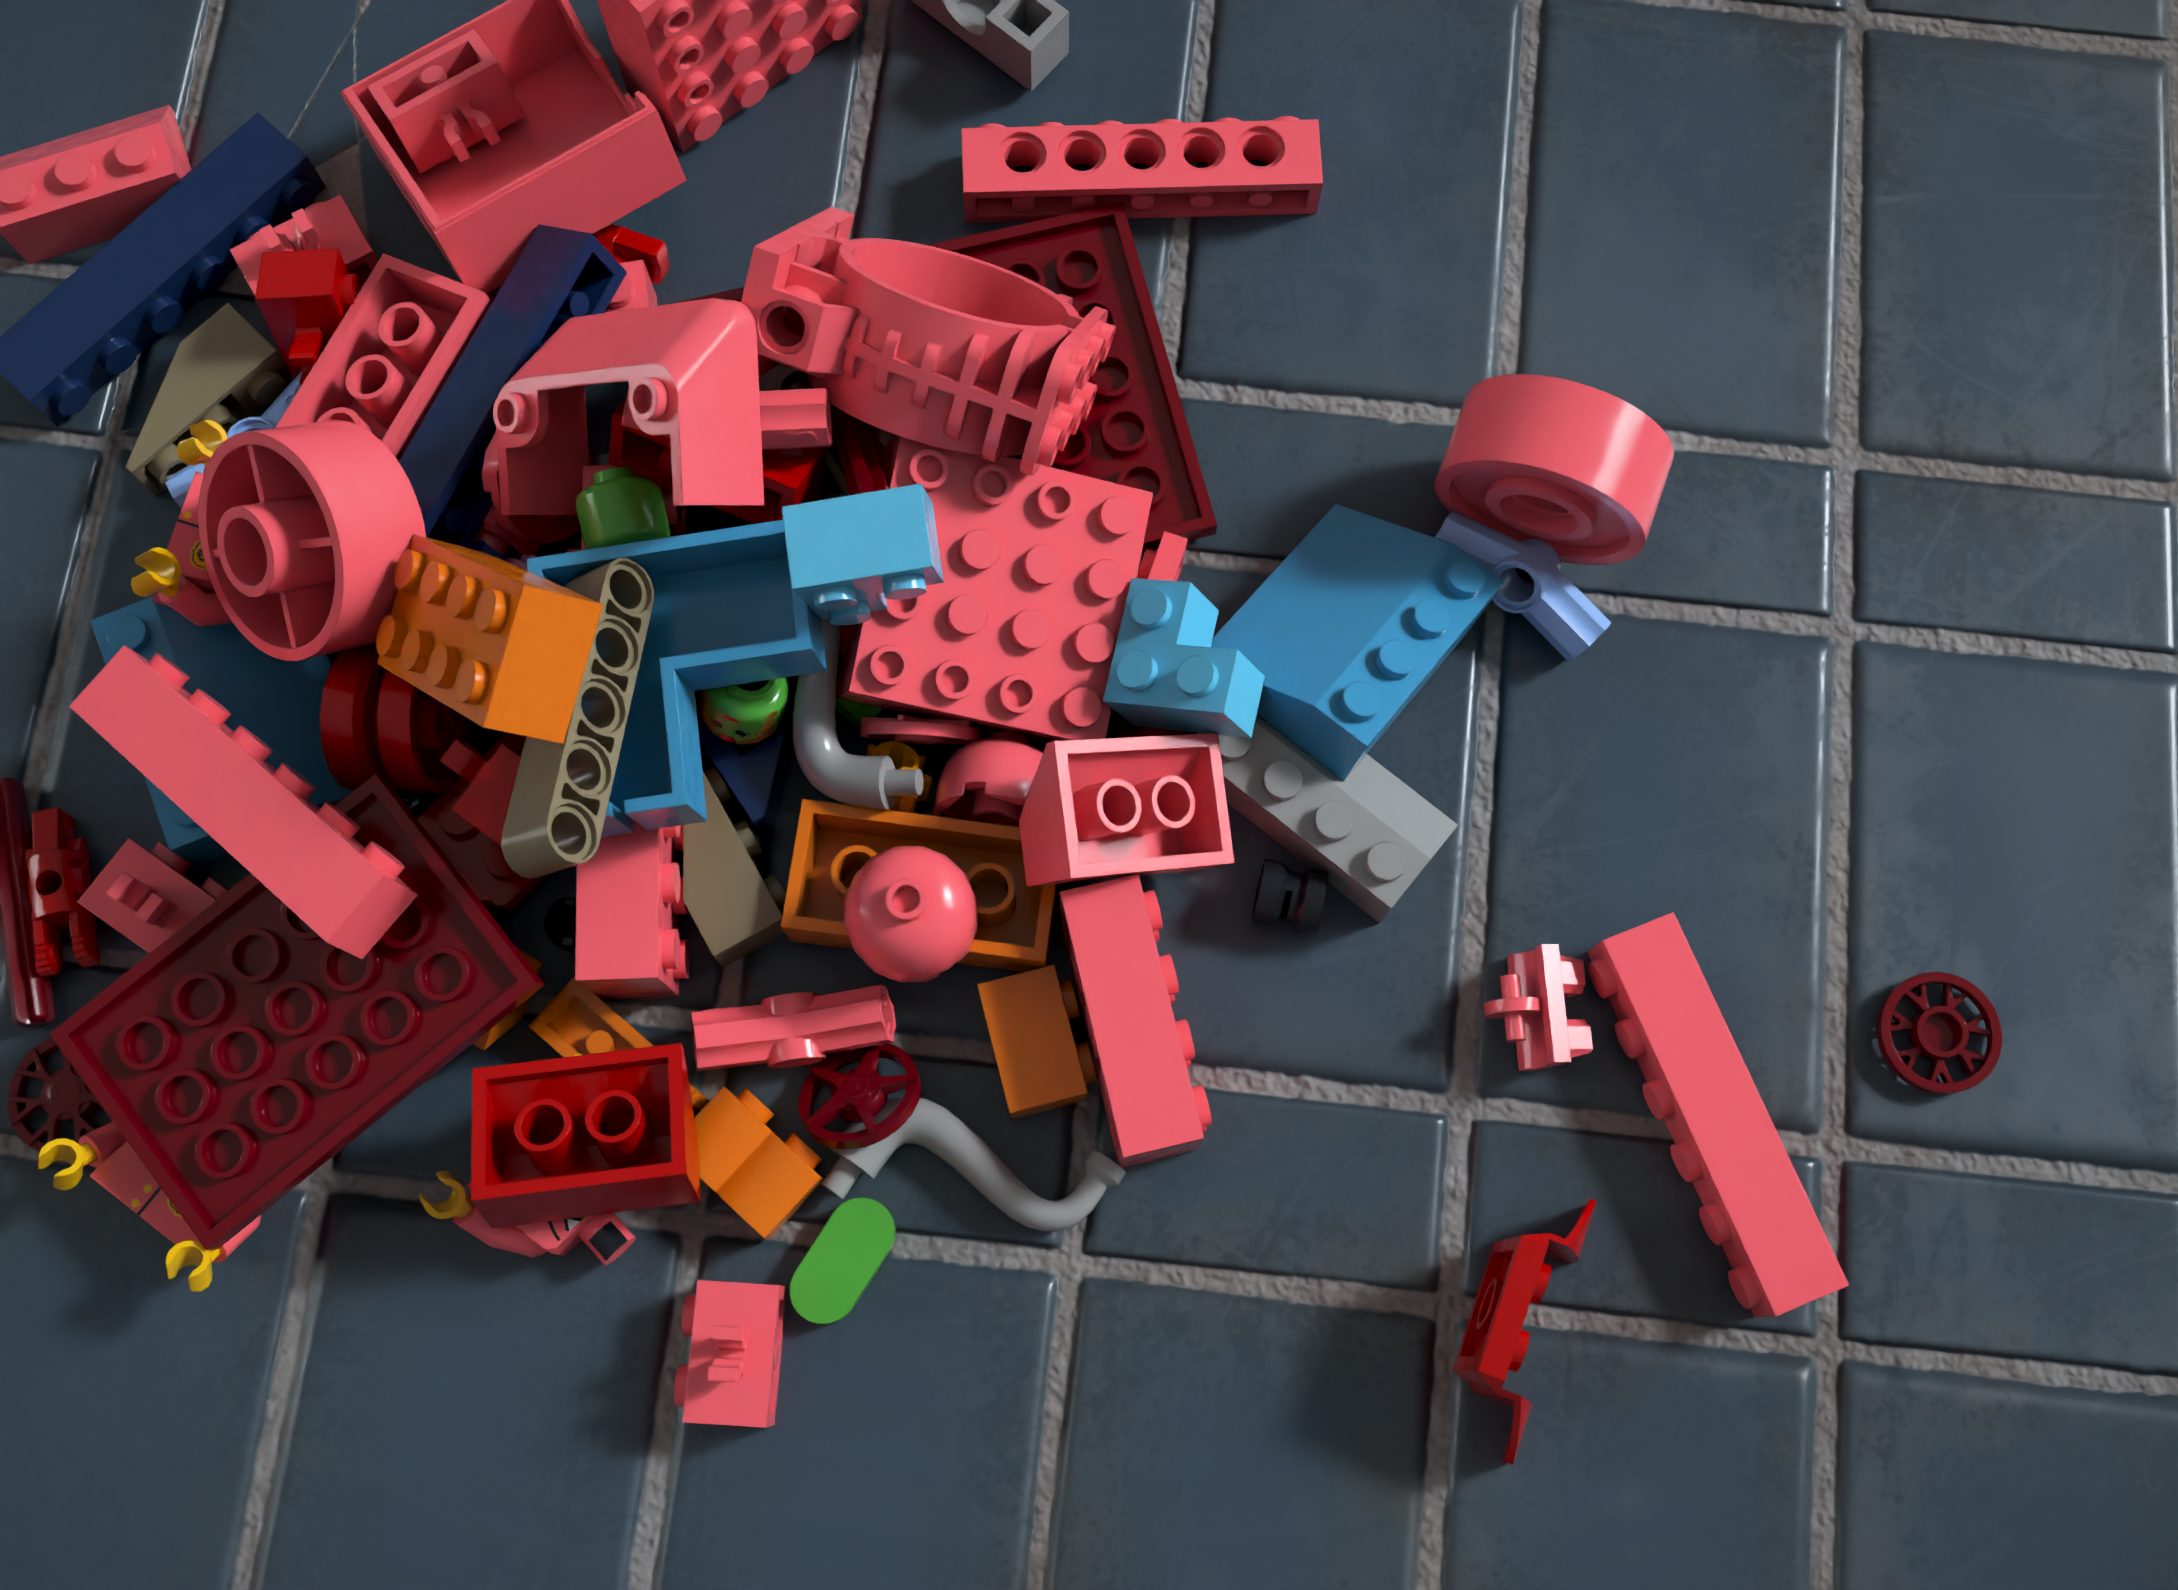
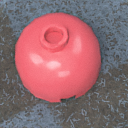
M1007 731L993 733L988 738L978 739L959 748L947 761L936 789L933 815L939 816L942 813L946 818L1019 827V818L1043 752L1036 746L1029 744L1024 736Z
M896 846L873 856L854 875L844 900V927L855 953L876 974L897 982H927L940 976L939 973L950 969L969 952L978 929L977 898L967 875L945 854L923 846Z

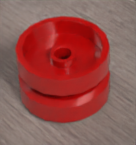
M351 649L342 652L330 667L322 692L320 711L322 749L328 769L338 785L354 791L374 774L386 778L392 787L395 786L406 792L440 793L449 788L458 774L439 760L455 739L460 740L462 743L466 742L468 718L378 665L379 654L377 649Z

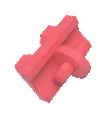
M1541 944L1535 946V949L1531 951L1508 955L1509 975L1500 976L1502 999L1484 1003L1486 1018L1505 1020L1507 1042H1516L1519 1071H1538L1570 1063L1571 1058L1591 1053L1593 1050L1591 1026L1587 1024L1585 1019H1567L1564 997L1582 994L1583 988L1586 985L1583 961L1561 956L1558 944Z

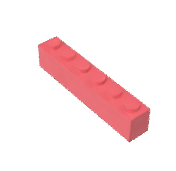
M124 645L69 707L325 942L363 959L418 896L416 892L398 877L405 866L373 841L366 847L362 846L353 838L360 827L350 817L329 802H326L320 808L310 800L309 797L316 788L298 772L284 763L278 769H275L266 761L273 750L241 725L235 731H232L224 723L231 713L200 689H197L193 694L188 692L183 686L190 677L173 662L158 652L148 660Z
M1674 912L1604 939L1587 951L1591 962L1587 964L1591 983L1601 998L1605 999L1608 997L1619 1022L1615 1023V1033L1618 1042L1630 1059L1636 1058L1646 1079V1083L1642 1085L1646 1103L1652 1114L1658 1120L1664 1119L1675 1143L1670 1147L1673 1162L1682 1178L1686 1182L1692 1181L1703 1204V1207L1699 1208L1701 1223L1711 1241L1715 1245L1721 1244L1732 1267V1270L1728 1271L1729 1284L1738 1302L1745 1309L1750 1308L1754 1317H1776L1849 1286Z

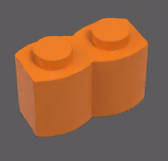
M723 1087L694 1117L698 1137L699 1178L713 1189L763 1238L770 1240L824 1181L814 1170L823 1159L794 1132L785 1142L766 1125L774 1116V1113L746 1087L737 1097L726 1087Z

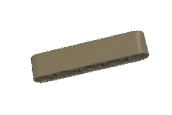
M617 558L572 579L565 586L569 590L603 604V608L564 744L526 736L501 840L504 859L510 868L521 877L534 879L587 862L595 855L599 846L654 603V588L649 575L640 564L629 558Z

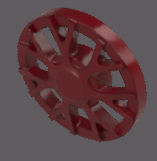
M1929 972L1913 976L1899 983L1889 992L1878 1013L1876 1032L1881 1053L1893 1072L1904 1082L1916 1089L1933 1094L1961 1092L1981 1083L1997 1064L2002 1048V1028L1999 1017L1987 996L1978 987L1964 978L1943 972ZM1926 984L1943 985L1942 1006L1929 1007ZM1915 986H1917V996L1910 991ZM1952 988L1961 992L1956 998L1952 996ZM1902 996L1912 1003L1919 1012L1912 1022L1894 1010ZM1966 997L1973 1002L1980 1012L1967 1023L1961 1014L1954 1010ZM1892 1019L1896 1022V1025L1891 1026ZM1984 1020L1986 1030L1978 1028V1022ZM1909 1031L1913 1047L1897 1052L1891 1032ZM1969 1034L1987 1037L1985 1055L1964 1049L1967 1045ZM1919 1054L1932 1059V1067L1928 1079L1921 1077L1911 1070ZM1956 1056L1968 1077L1959 1082H1953L1944 1059ZM1900 1057H1905L1906 1062L1904 1063ZM1971 1060L1980 1062L1977 1069L1974 1068ZM1938 1075H1940L1943 1083L1936 1082Z
M53 1038L40 1043L23 1058L12 1076L7 1094L8 1116L14 1131L25 1144L38 1152L47 1144V1142L42 1140L47 1134L48 1142L59 1139L62 1121L74 1122L75 1142L79 1143V1139L85 1135L87 1130L91 1132L97 1129L87 1118L92 1116L101 1105L61 1049L64 1068L51 1074L44 1058L60 1049ZM30 1077L39 1078L45 1082L42 1087L41 1097L24 1098L25 1087ZM44 1108L50 1117L34 1133L26 1119L39 1109Z

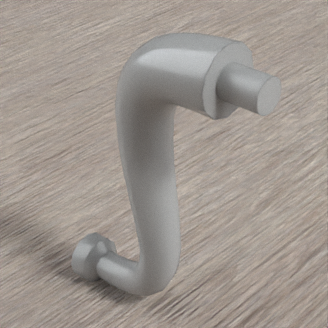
M829 618L821 619L827 671L799 675L795 694L793 744L802 772L809 782L824 795L848 805L889 810L893 806L896 796H920L924 784L923 774L920 769H895L892 758L889 756L851 755L842 749L836 733L835 718L841 625L830 624Z
M903 1097L887 1099L884 1108L874 1116L875 1125L887 1118L897 1108ZM919 1098L918 1104L909 1119L896 1132L882 1141L858 1149L848 1150L830 1147L829 1149L840 1158L821 1185L839 1198L844 1199L861 1173L871 1179H875L880 1169L898 1147L908 1143L917 1144L927 1148L952 1166L992 1204L1011 1219L1032 1229L1056 1232L1071 1228L1084 1220L1097 1205L1107 1187L1119 1185L1126 1172L1105 1155L1092 1150L1084 1162L1086 1175L1073 1192L1057 1201L1044 1199L1032 1192L992 1148L963 1120L944 1106L928 1099ZM863 1121L852 1122L843 1133L862 1131L866 1127Z

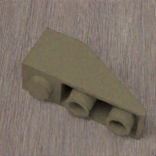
M229 303L224 305L180 342L125 466L156 497L167 488L165 483L168 481L167 477L189 466V464L184 463L178 457L177 446L180 441L191 437L196 438L189 430L190 425L204 420H212L218 423L227 434L229 429L238 421L251 417L261 407L272 404L286 389V386L293 381L284 359L277 350Z
M713 765L703 771L708 821L683 825V901L713 957L724 968L785 934L781 928L786 893L775 873L765 879L762 878L752 858L763 853L745 819L735 824L730 820L722 804L733 799L716 766Z

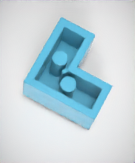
M922 484L782 507L792 590L821 619L829 618L832 625H853L866 622L871 618V611L887 608L886 598L892 600L915 598L927 592V585L944 583L933 502Z
M1131 578L1103 702L1133 726L1206 734L1218 733V735L1252 738L1265 676L1238 649L1211 647L1219 610L1191 582Z

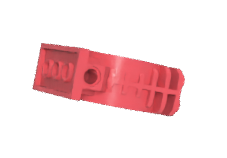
M832 206L754 246L741 303L746 305L751 311L756 324L759 378L779 364L807 373L808 380L814 389L826 388V390H829L830 403L867 424L923 444L982 455L983 459L997 462L1001 456L1022 455L1020 472L1034 476L1042 465L1051 468L1058 450H1064L1070 434L1075 435L1081 420L1086 421L1097 391V385L1088 382L1090 375H1094L1099 361H1105L1116 326L1106 323L1108 310L1095 306L1085 318H1082L1072 306V297L1063 294L1057 295L1044 286L1019 274L945 249L882 238L849 240L855 214Z

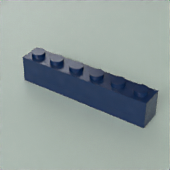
M257 112L0 337V374L56 426H59L70 415L81 411L88 404L93 394L116 374L127 370L134 363L138 354L162 333L172 330L180 322L183 314L207 293L217 290L225 282L228 274L238 266L230 249L246 242L251 235L260 231L259 229L269 224L274 228L290 220L293 217L291 213L301 208L305 210L314 203L317 195L326 186L307 155Z
M538 224L401 457L399 463L405 471L417 497L427 538L470 548L484 524L483 521L493 506L491 493H484L481 475L485 450L496 432L493 407L501 389L568 319L604 313L627 274V271L591 233Z

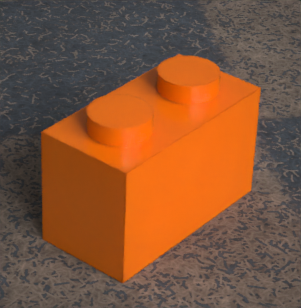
M1050 965L977 984L1011 1120L1087 1100L1088 1092L1085 1083L1097 1081L1087 1042L1075 1045L1069 1020L1080 1017L1071 980L1059 982L1055 966Z

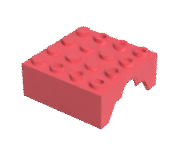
M507 0L340 92L378 159L461 283L484 291L485 294L504 284L538 224L593 234L687 181L657 109L644 93L637 91L633 98L629 93L623 94L602 55L592 44L569 0ZM475 29L499 62L525 117L497 133L501 141L490 146L485 138L467 148L470 155L469 159L460 163L454 155L447 162L438 164L420 174L398 142L367 86L464 33Z
M597 0L627 91L632 97H635V92L637 91L646 95L657 109L668 136L682 152L697 141H704L712 137L724 121L743 107H751L758 103L769 88L788 74H795L803 70L810 63L814 55L833 41H840L848 37L854 31L857 24L863 20L860 0Z
M896 435L885 447L882 460L889 489L922 484L932 500L944 583L927 585V592L915 598L902 600L886 598V609L871 611V618L868 621L855 624L854 633L841 664L836 698L933 719L970 721L971 727L994 732H1014L1027 739L1045 743L1064 740L1105 739L1112 708L1103 702L1131 578H1137L1153 492L1043 465L1034 476L1020 472V459L1001 456L997 462L983 459L982 455L943 449Z

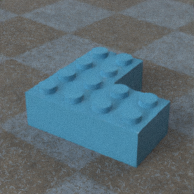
M783 520L527 559V570L565 587L572 579L617 558H629L636 561L646 570L654 588L653 608L601 837L634 832L633 820L646 830L708 821L695 691L827 671L821 618L792 590Z

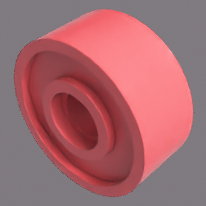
M1532 374L1501 375L1480 381L1466 394L1435 480V491L1440 502L1450 513L1456 511L1517 541L1532 538L1542 540L1554 548L1560 562L1585 565L1614 564L1635 557L1645 546L1673 462L1674 450L1667 434L1652 418L1633 405L1607 392L1578 382L1550 376Z
M342 420L242 432L227 438L219 445L211 456L203 475L199 494L198 520L206 568L225 612L250 643L265 654L284 661H299L376 643L379 626L386 616L391 615L398 589L394 581L397 561L404 550L410 549L413 534L426 537L421 509L412 485L396 457L378 437L360 425Z

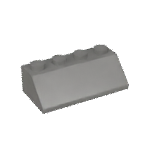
M1258 715L1256 716L1252 738L1218 735L1227 803L1309 868L1328 872V883L1379 923L1458 826V824L1368 754L1364 756L1345 781H1342Z

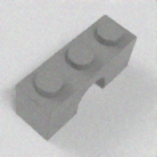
M911 0L1031 92L1069 53V11L1054 0Z

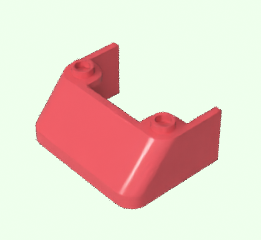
M709 298L570 318L503 386L495 400L493 418L497 435L501 516H577L576 498L582 492L583 465H589L585 386L629 381V407L637 426L649 435H670L673 506L765 505L757 330L751 311L739 301Z

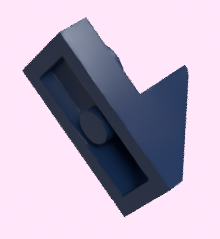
M701 709L697 711L700 745L763 837L773 830L791 756L792 744L786 730L779 731L740 756L741 753L749 749V746L747 744L741 745L727 742L712 733L703 721Z

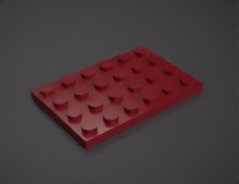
M374 774L335 805V807L345 813L360 827L353 838L362 846L366 847L373 841L405 866L398 877L416 892L418 896L363 959L325 942L250 873L49 1033L205 1250L222 1247L545 985L387 779L380 775Z

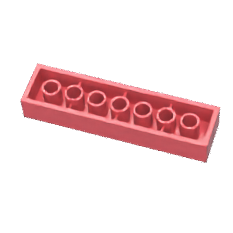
M583 465L582 491L594 485L593 475L595 473L615 468L616 466ZM658 484L662 492L667 514L670 537L689 534L691 531L689 509H682V506H673V490ZM583 538L581 550H585ZM633 820L634 832L601 837L595 855L587 862L577 865L575 981L600 999L679 996V979L689 978V942L687 939L680 940L679 915L689 914L683 901V876H680V851H683V825L646 830Z

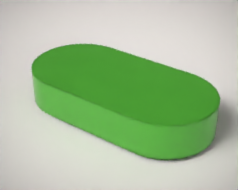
M864 1197L853 1198L842 1203L834 1211L796 1269L790 1283V1298L797 1313L807 1321L816 1324H832L844 1319L853 1310L886 1259L895 1242L896 1226L891 1213L881 1203Z

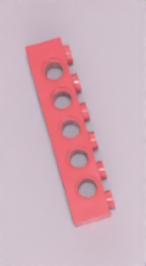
M1282 116L1268 121H1241L1237 118L1227 117L1217 119L1214 122L1183 123L1176 119H1163L1147 124H1123L1119 121L1107 120L1096 125L1065 126L1058 122H1045L1037 126L1005 127L1001 124L988 123L977 128H962L963 196L966 223L1037 221L1120 201L1123 202L1127 219L1316 214L1323 186L1319 119L1300 120L1293 116ZM1260 160L1268 165L1260 167L1252 165L1248 161ZM1199 161L1208 164L1209 167L1197 168L1189 163ZM1144 163L1151 167L1141 170L1135 169L1130 165ZM1078 164H1084L1092 167V169L1087 171H1077L1072 169L1071 167ZM1018 166L1033 168V170L1023 173L1013 171L1012 169Z

